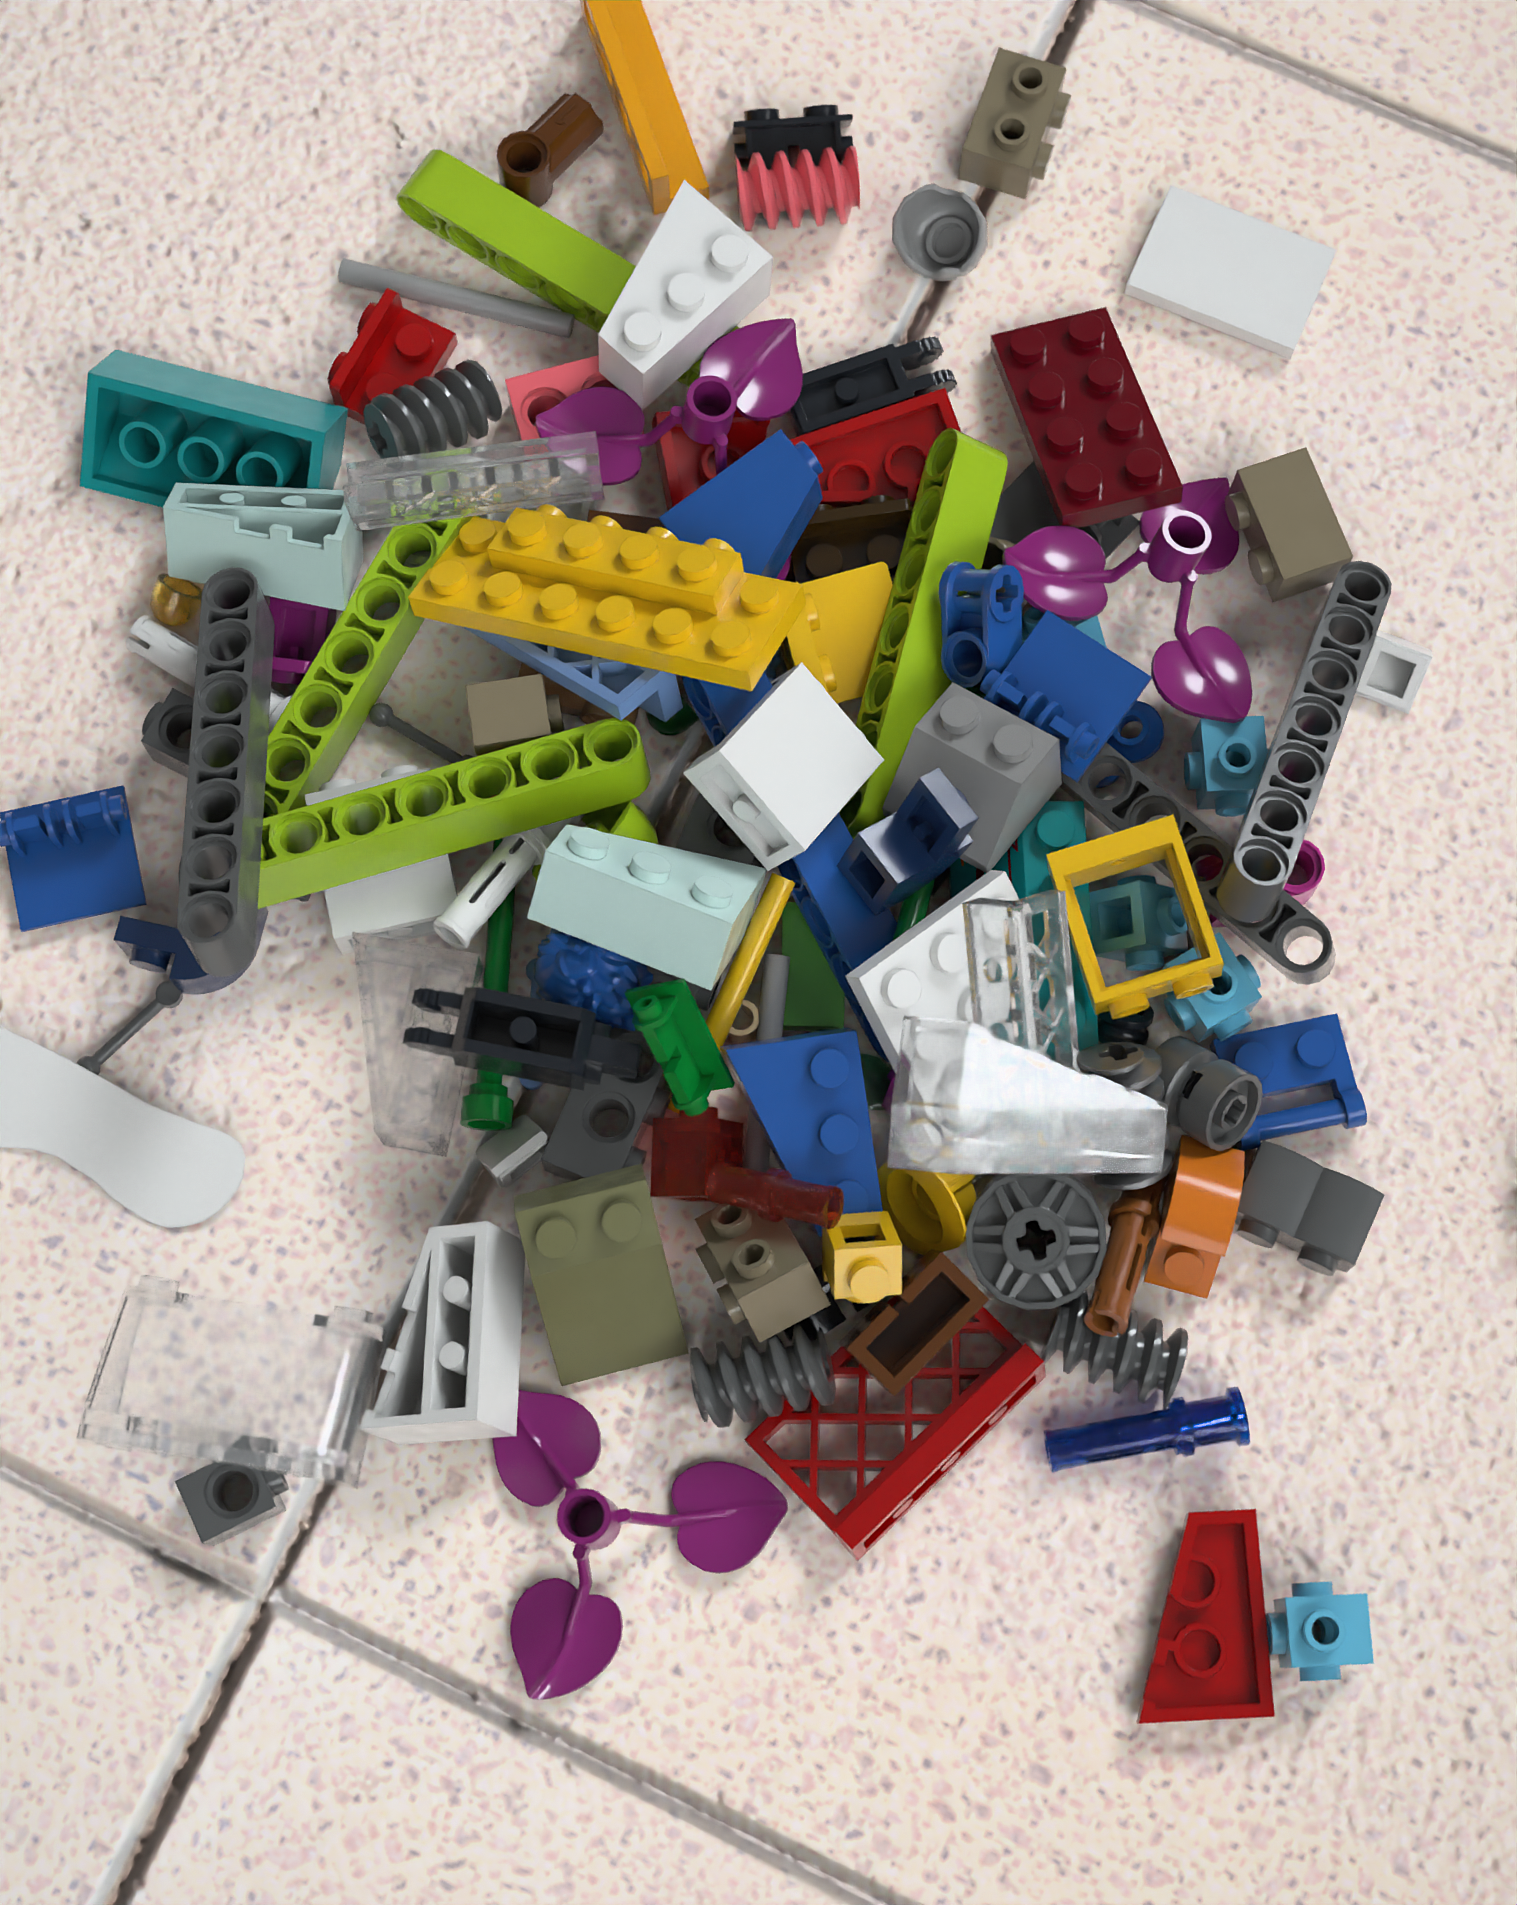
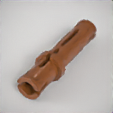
M1169 1173L1158 1182L1144 1188L1122 1190L1119 1199L1111 1205L1107 1218L1108 1224L1111 1227L1106 1245L1107 1250L1099 1274L1096 1277L1092 1298L1084 1316L1087 1327L1097 1334L1116 1337L1118 1332L1124 1334L1127 1329L1131 1305L1138 1287L1150 1239L1157 1235L1162 1219L1158 1211L1159 1203Z

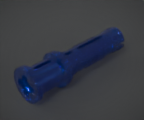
M1234 1386L1226 1388L1225 1395L1189 1402H1186L1182 1396L1171 1398V1402H1169L1164 1411L1162 1409L1073 1427L1043 1430V1438L1047 1459L1050 1458V1471L1055 1473L1058 1470L1174 1449L1176 1455L1182 1454L1183 1457L1193 1456L1196 1448L1235 1441L1239 1447L1250 1445V1430L1242 1394L1239 1388Z

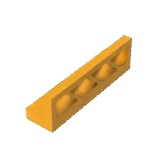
M580 0L586 29L653 215L655 216L668 210L684 180L707 200L710 199L709 184L642 1Z

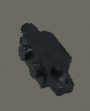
M465 987L464 995L427 988L414 990L411 1004L425 1012L458 1017L455 1035L434 1031L425 1027L405 1029L402 1043L409 1046V1048L453 1057L454 1063L457 1066L583 1091L585 1083L600 1085L602 1073L635 1079L637 1077L642 1054L641 1045L610 1038L612 1026L597 1022L596 1013L587 1009L480 987Z

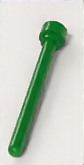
M502 838L493 841V852L503 841ZM515 887L489 917L487 923L483 988L508 993ZM477 1070L476 1083L469 1086V1095L462 1097L460 1120L462 1126L482 1131H502L512 1128L514 1101L508 1097V1087L502 1085V1074Z

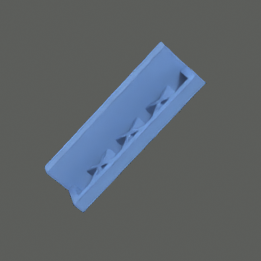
M463 627L621 721L637 707L642 708L664 722L668 721L683 708L675 674Z

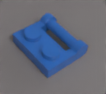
M1337 1013L1240 1033L1224 1041H1220L1217 1038L1213 1039L1209 1044L1210 1050L1216 1054L1218 1059L1230 1061L1258 1077L1262 1084V1098L1326 1084L1331 1085L1333 1100L1257 1115L1248 1132L1235 1144L1238 1150L1256 1149L1263 1140L1342 1124L1345 1129L1366 1125L1367 1112L1365 1102L1356 1085Z

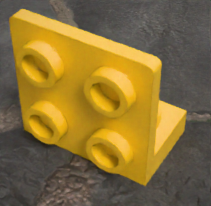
M878 562L801 583L803 584L806 605L780 645L785 667L789 671L802 662L836 703L864 695L893 586L888 566L885 562Z

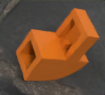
M1181 1135L1172 1168L1164 1188L1162 1220L1145 1266L1144 1282L1205 1299L1208 1298L1221 1256L1225 1257L1234 1228L1243 1186L1245 1151L1233 1148L1217 1151L1192 1137Z

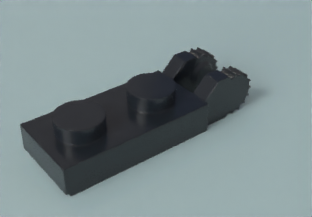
M929 336L897 347L894 344H890L804 373L799 398L788 412L797 437L942 388H946L947 393L952 392V389L956 388L955 386L957 385L952 370H936V372H930L908 380L905 371H911L920 368L922 365L926 366L929 363H933L939 356H942L944 351L939 338Z

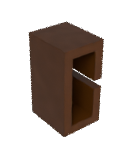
M930 1249L902 1278V1294L894 1295L898 1301L893 1307L883 1301H879L839 1342L894 1397L989 1301L984 1293L942 1251Z

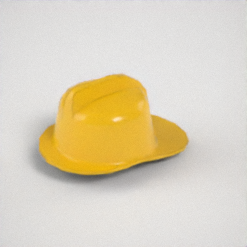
M940 1151L905 1154L884 1163L877 1170L883 1211H888L900 1241L910 1250L925 1255L930 1249L945 1252L960 1247L966 1241V1225L976 1200L975 1189L972 1185L975 1175L972 1170L964 1171L957 1161Z

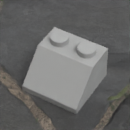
M952 682L914 727L882 810L883 815L886 817L897 812L918 779L939 767L952 785L964 794L969 806L979 817L968 833L973 843L959 858L987 873L996 865L1062 784L1059 739Z

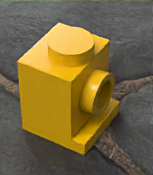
M888 1211L822 1215V1277L824 1282H829L834 1299H846L855 1303H874L887 1295L902 1294V1244ZM874 1236V1241L845 1243L844 1240L847 1237Z

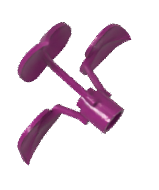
M792 318L756 322L734 330L716 340L703 355L699 368V378L690 385L684 406H673L670 414L646 434H642L645 423L642 409L626 392L611 387H592L576 392L555 407L538 414L535 422L538 435L550 456L568 473L590 484L611 486L629 481L639 473L642 463L640 447L653 445L676 424H681L686 435L695 442L713 445L715 449L716 475H718L727 468L726 448L728 438L726 435L730 430L736 409L747 419L768 421L783 416L796 404L802 388L803 371L797 347L795 322ZM791 554L776 579L785 580L791 562Z
M1227 477L1210 478L1183 484L1181 503L1142 512L1139 521V532L1144 543L1139 545L1134 554L1111 570H1104L1106 557L1099 543L1085 531L1071 526L1062 525L1041 528L1029 534L1016 545L1004 550L1002 557L1003 565L1014 566L1023 579V598L1044 614L1049 610L1066 621L1085 620L1100 614L1108 601L1104 583L1118 581L1142 562H1147L1150 573L1159 581L1165 583L1179 581L1181 589L1174 625V634L1177 640L1168 641L1160 645L1151 661V676L1158 693L1173 708L1194 717L1237 723L1243 721L1247 716L1252 702V683L1247 661L1237 643L1217 627L1204 626L1195 630L1191 635H1189L1187 630L1192 590L1198 580L1197 574L1206 575L1222 571L1231 564L1239 549V531L1232 527L1225 508V497L1230 489Z
M519 1389L516 1436L493 1438L496 1466L509 1492L520 1501L534 1507H544L551 1504L566 1488L565 1497L557 1510V1524L563 1536L575 1543L572 1555L576 1559L579 1574L578 1589L564 1579L548 1578L528 1588L515 1605L510 1625L511 1644L523 1676L528 1697L535 1700H546L573 1693L598 1677L608 1667L618 1652L623 1633L622 1613L619 1606L612 1599L602 1595L589 1594L592 1587L589 1554L591 1550H600L612 1544L619 1535L622 1524L629 1523L658 1527L679 1526L677 1543L680 1552L687 1561L705 1572L716 1574L729 1573L748 1565L764 1549L788 1512V1502L784 1495L768 1479L751 1469L729 1462L709 1461L688 1468L675 1479L671 1494L678 1514L667 1515L630 1511L627 1508L618 1509L613 1501L601 1493L588 1488L580 1489V1486L575 1481V1479L589 1474L595 1468L600 1457L601 1432L594 1416L583 1405L568 1397Z

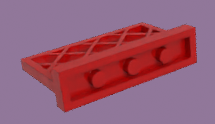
M893 1296L887 1304L893 1307L898 1299ZM984 1307L972 1317L976 1322H967L952 1337V1368H922L905 1385V1414L867 1413V1379L874 1378L860 1364L859 1367H845L853 1357L841 1346L830 1356L834 1378L859 1379L858 1413H820L821 1404L811 1391V1413H797L798 1411H795L786 1399L781 1416H768L744 1439L750 1448L821 1520L857 1561L1046 1377L1045 1362L1026 1343L1022 1345ZM960 1333L989 1334L1005 1351L988 1368H960ZM914 1379H952V1403L940 1414H913ZM960 1379H975L960 1394ZM785 1424H811L810 1460L781 1459L766 1442ZM820 1424L858 1425L857 1460H819ZM866 1425H905L904 1450L893 1460H866ZM913 1425H928L913 1440ZM794 1471H810L809 1487ZM819 1471H857L856 1496L835 1515L818 1497ZM866 1471H881L865 1487Z

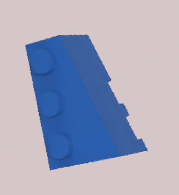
M846 1027L720 1046L719 1048L727 1064L730 1066L755 1119L758 1121L811 1230L819 1237H822V1215L883 1211L857 1030Z

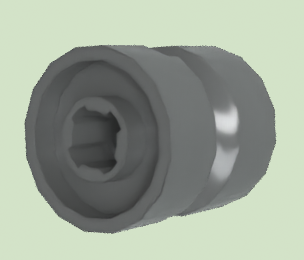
M1182 1036L1169 1038L1157 1047L1155 1051L1161 1057L1162 1072L1159 1077L1164 1082V1097L1162 1101L1166 1104L1167 1108L1166 1123L1181 1127L1185 1134L1213 1150L1223 1151L1239 1142L1251 1128L1260 1109L1263 1096L1262 1084L1258 1077L1230 1061L1218 1059L1214 1052Z

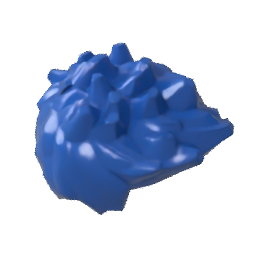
M551 928L546 938L538 944V959L534 963L533 977L538 985V993L543 1000L587 1009L596 1013L597 1022L611 1025L612 1029L623 1028L635 1031L636 1029L632 1023L635 1013L625 995L626 989L649 985L653 981V974L647 971V965Z

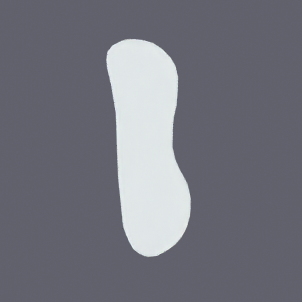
M0 1026V1148L36 1150L56 1156L92 1179L110 1197L142 1219L166 1228L185 1227L201 1223L216 1215L236 1193L244 1176L246 1156L242 1145L232 1136L218 1129L195 1123L152 1106L68 1058Z

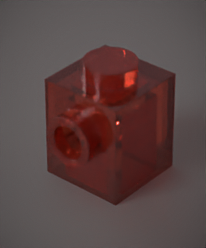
M711 1106L696 1116H687L684 1110H679V1117L653 1118L650 1196L682 1202H725L740 1195L742 1188L744 1123L719 1119L718 1108Z

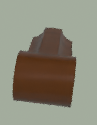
M564 93L526 131L514 132L503 138L498 146L496 155L499 184L538 208L546 204L552 195L553 182L603 134V121L594 112L592 105L577 93L573 95ZM523 169L533 170L527 173L517 172Z

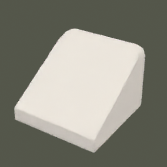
M1378 630L1355 694L1409 714L1433 658L1432 651Z
M521 1115L512 1121V1128L498 1132L476 1150V1156L501 1188H507L541 1162L542 1155L549 1142V1137L527 1115Z

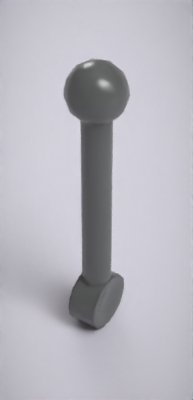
M377 703L372 706L369 712L370 720L375 726H389L451 764L473 758V756L468 754L460 755L396 717L388 704Z
M164 981L159 984L155 993L156 998L93 1056H84L77 1061V1064L99 1075L100 1066L163 1008H175L181 1003L183 999L181 990H178L171 981Z

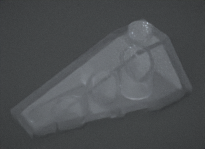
M904 1016L891 1107L888 1168L949 1174L1162 1173L1168 1114L1167 1104L1096 1074L1087 1075L1050 1059L1051 1055L1030 1047L1028 1050L992 1035V1030L976 1023Z

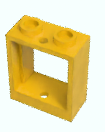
M1174 815L1046 854L1048 872L1095 1015L1110 1011L1112 1019L1123 1018L1149 1008L1148 998L1173 991L1176 999H1183L1198 995L1214 987L1212 979L1222 975L1224 962ZM1165 859L1198 959L1106 987L1073 887Z

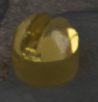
M166 573L159 574L151 591L150 607L154 617L161 623L169 626H180L187 623L199 611L203 590L189 580L169 577Z

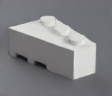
M685 180L598 334L599 372L619 390L626 392L642 410L703 357L707 349L716 340L728 334L770 296L773 256Z
M488 1221L429 1227L402 1308L408 1310L395 1350L390 1348L386 1350L380 1367L387 1371L374 1410H365L359 1430L399 1445L516 1436L525 1253L520 1238Z

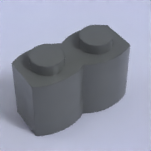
M1263 1140L1256 1149L1243 1179L1242 1192L1235 1223L1239 1225L1236 1233L1247 1241L1265 1248H1273L1275 1241L1287 1245L1299 1252L1297 1261L1315 1272L1333 1276L1337 1269L1347 1273L1357 1262L1385 1195L1359 1180L1325 1168L1290 1149Z

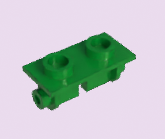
M685 979L626 989L625 995L635 1013L632 1023L637 1031L643 1033L657 1063H660L664 1071L663 1075L673 1093L671 1101L674 1107L678 1110H684L687 1116H696L703 1113L709 1107L707 1098L711 1091L732 1088L735 1082Z

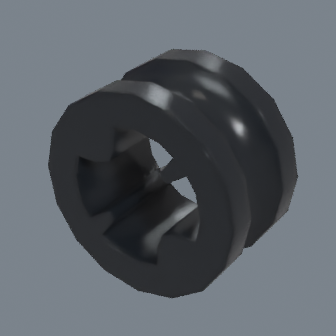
M1151 1006L1139 1013L1118 1019H1112L1110 1011L1098 1014L1099 1042H1129L1144 1046L1147 1044L1149 1037L1147 1027L1152 1024L1154 1018V1010Z

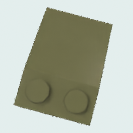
M642 1164L513 1196L514 1213L561 1386L689 1354Z

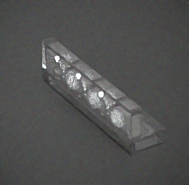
M596 431L346 463L348 485L343 486L345 506L356 531L514 511L516 507L531 509L538 508L543 504L554 506L605 499Z
M1047 890L1016 901L980 897L962 903L986 1158L1035 1168L1087 1146L1085 1117L1082 1109L1083 1094L1079 1085L1081 1071L1076 1061L1079 1047L1065 891ZM1043 912L1045 933L1037 947L1033 942L1031 916ZM1046 977L1049 980L1050 999L1044 1011L1039 1009L1038 991ZM1050 1042L1055 1045L1056 1061L1048 1076L1045 1073L1044 1055ZM1056 1105H1058L1061 1113L1062 1135L1051 1139L1049 1120Z

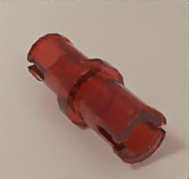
M719 1161L713 1166L708 1176L707 1196L711 1202L716 1204L724 1203L757 1211L758 1216L763 1220L779 1222L783 1218H789L820 1225L826 1229H833L840 1221L843 1213L844 1194L841 1188L794 1179L788 1170L770 1168L766 1172Z

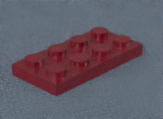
M1106 307L990 335L991 354L1060 526L1081 528L1182 502L1183 485Z

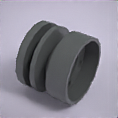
M1046 1163L1017 1165L994 1176L976 1196L966 1226L967 1258L979 1282L1000 1301L1025 1310L1054 1309L1079 1297L1098 1276L1107 1250L1105 1221L1091 1190L1071 1172ZM1038 1220L1042 1230L1053 1229L1056 1237L1046 1241V1252L1043 1254L1034 1255L1030 1245L1019 1246L1016 1238L1026 1234V1223L1029 1221Z

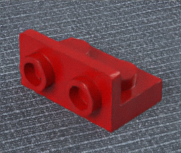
M386 288L378 303L372 302L364 310L357 328L358 336L348 353L341 352L335 358L330 368L328 384L334 404L348 408L347 417L365 425L363 411L365 406L370 404L374 397L382 393L392 395L394 389L405 384L413 386L414 382L425 376L434 377L435 373L444 368L458 344L456 333L403 308L400 294L390 288Z

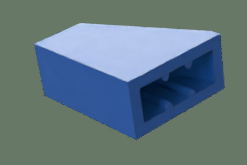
M780 429L661 515L659 520L662 528L672 532L679 541L703 545L706 540L711 538L725 541L735 552L741 553L744 572L776 579L823 499L818 475L823 472V468L814 453L803 441L794 446Z

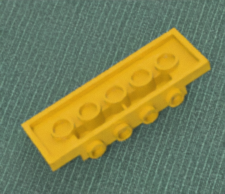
M549 504L540 505L536 511L516 507L505 523L473 516L469 522L461 527L456 539L434 566L427 570L408 596L414 616L748 691H753L806 605L803 584L744 572L741 553L735 552L723 540L711 538L706 540L703 545L679 541L672 532L662 527H652L646 534L622 529L615 520L603 515L595 516L591 522L567 518L560 509Z

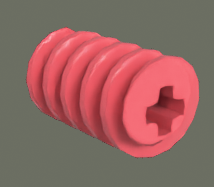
M849 146L846 149L843 162L840 165L831 147L823 149L818 166H815L809 151L801 149L794 168H791L784 151H777L771 169L768 170L759 152L751 155L747 171H743L735 154L738 209L740 220L746 232L753 230L757 213L763 214L770 230H776L781 212L786 211L793 228H800L805 210L811 211L817 227L824 226L829 208H834L841 225H847L852 207L860 209L859 168L855 146Z

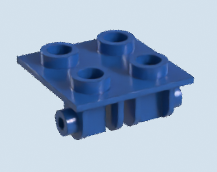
M1047 610L1002 674L995 669L991 670L982 681L980 691L986 695L984 697L985 700L1058 738L1061 773L1078 783L1152 677Z
M124 785L0 812V847H6L21 932L147 905Z

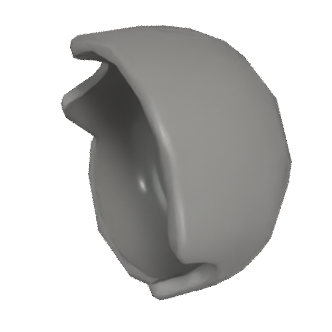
M927 184L903 198L892 218V242L902 261L913 272L928 279L952 281L956 280L957 277L966 276L977 267L988 246L987 220L975 201H972L966 193L942 188L936 184Z

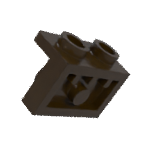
M878 495L866 498L856 506L834 509L831 505L819 504L791 552V568L794 583L798 582L801 584L874 563L885 562L893 584L911 518L910 500L907 498L894 500L891 496Z

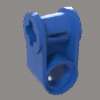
M955 561L949 564L942 574L939 583V600L942 613V668L949 680L963 688L981 685L986 675L993 669L1002 674L1023 644L1022 602L1024 586L1023 579L1014 566L999 564L991 570L976 569L969 562ZM1001 587L1005 588L1004 593L996 592ZM967 591V594H963L960 597L958 596L957 592Z

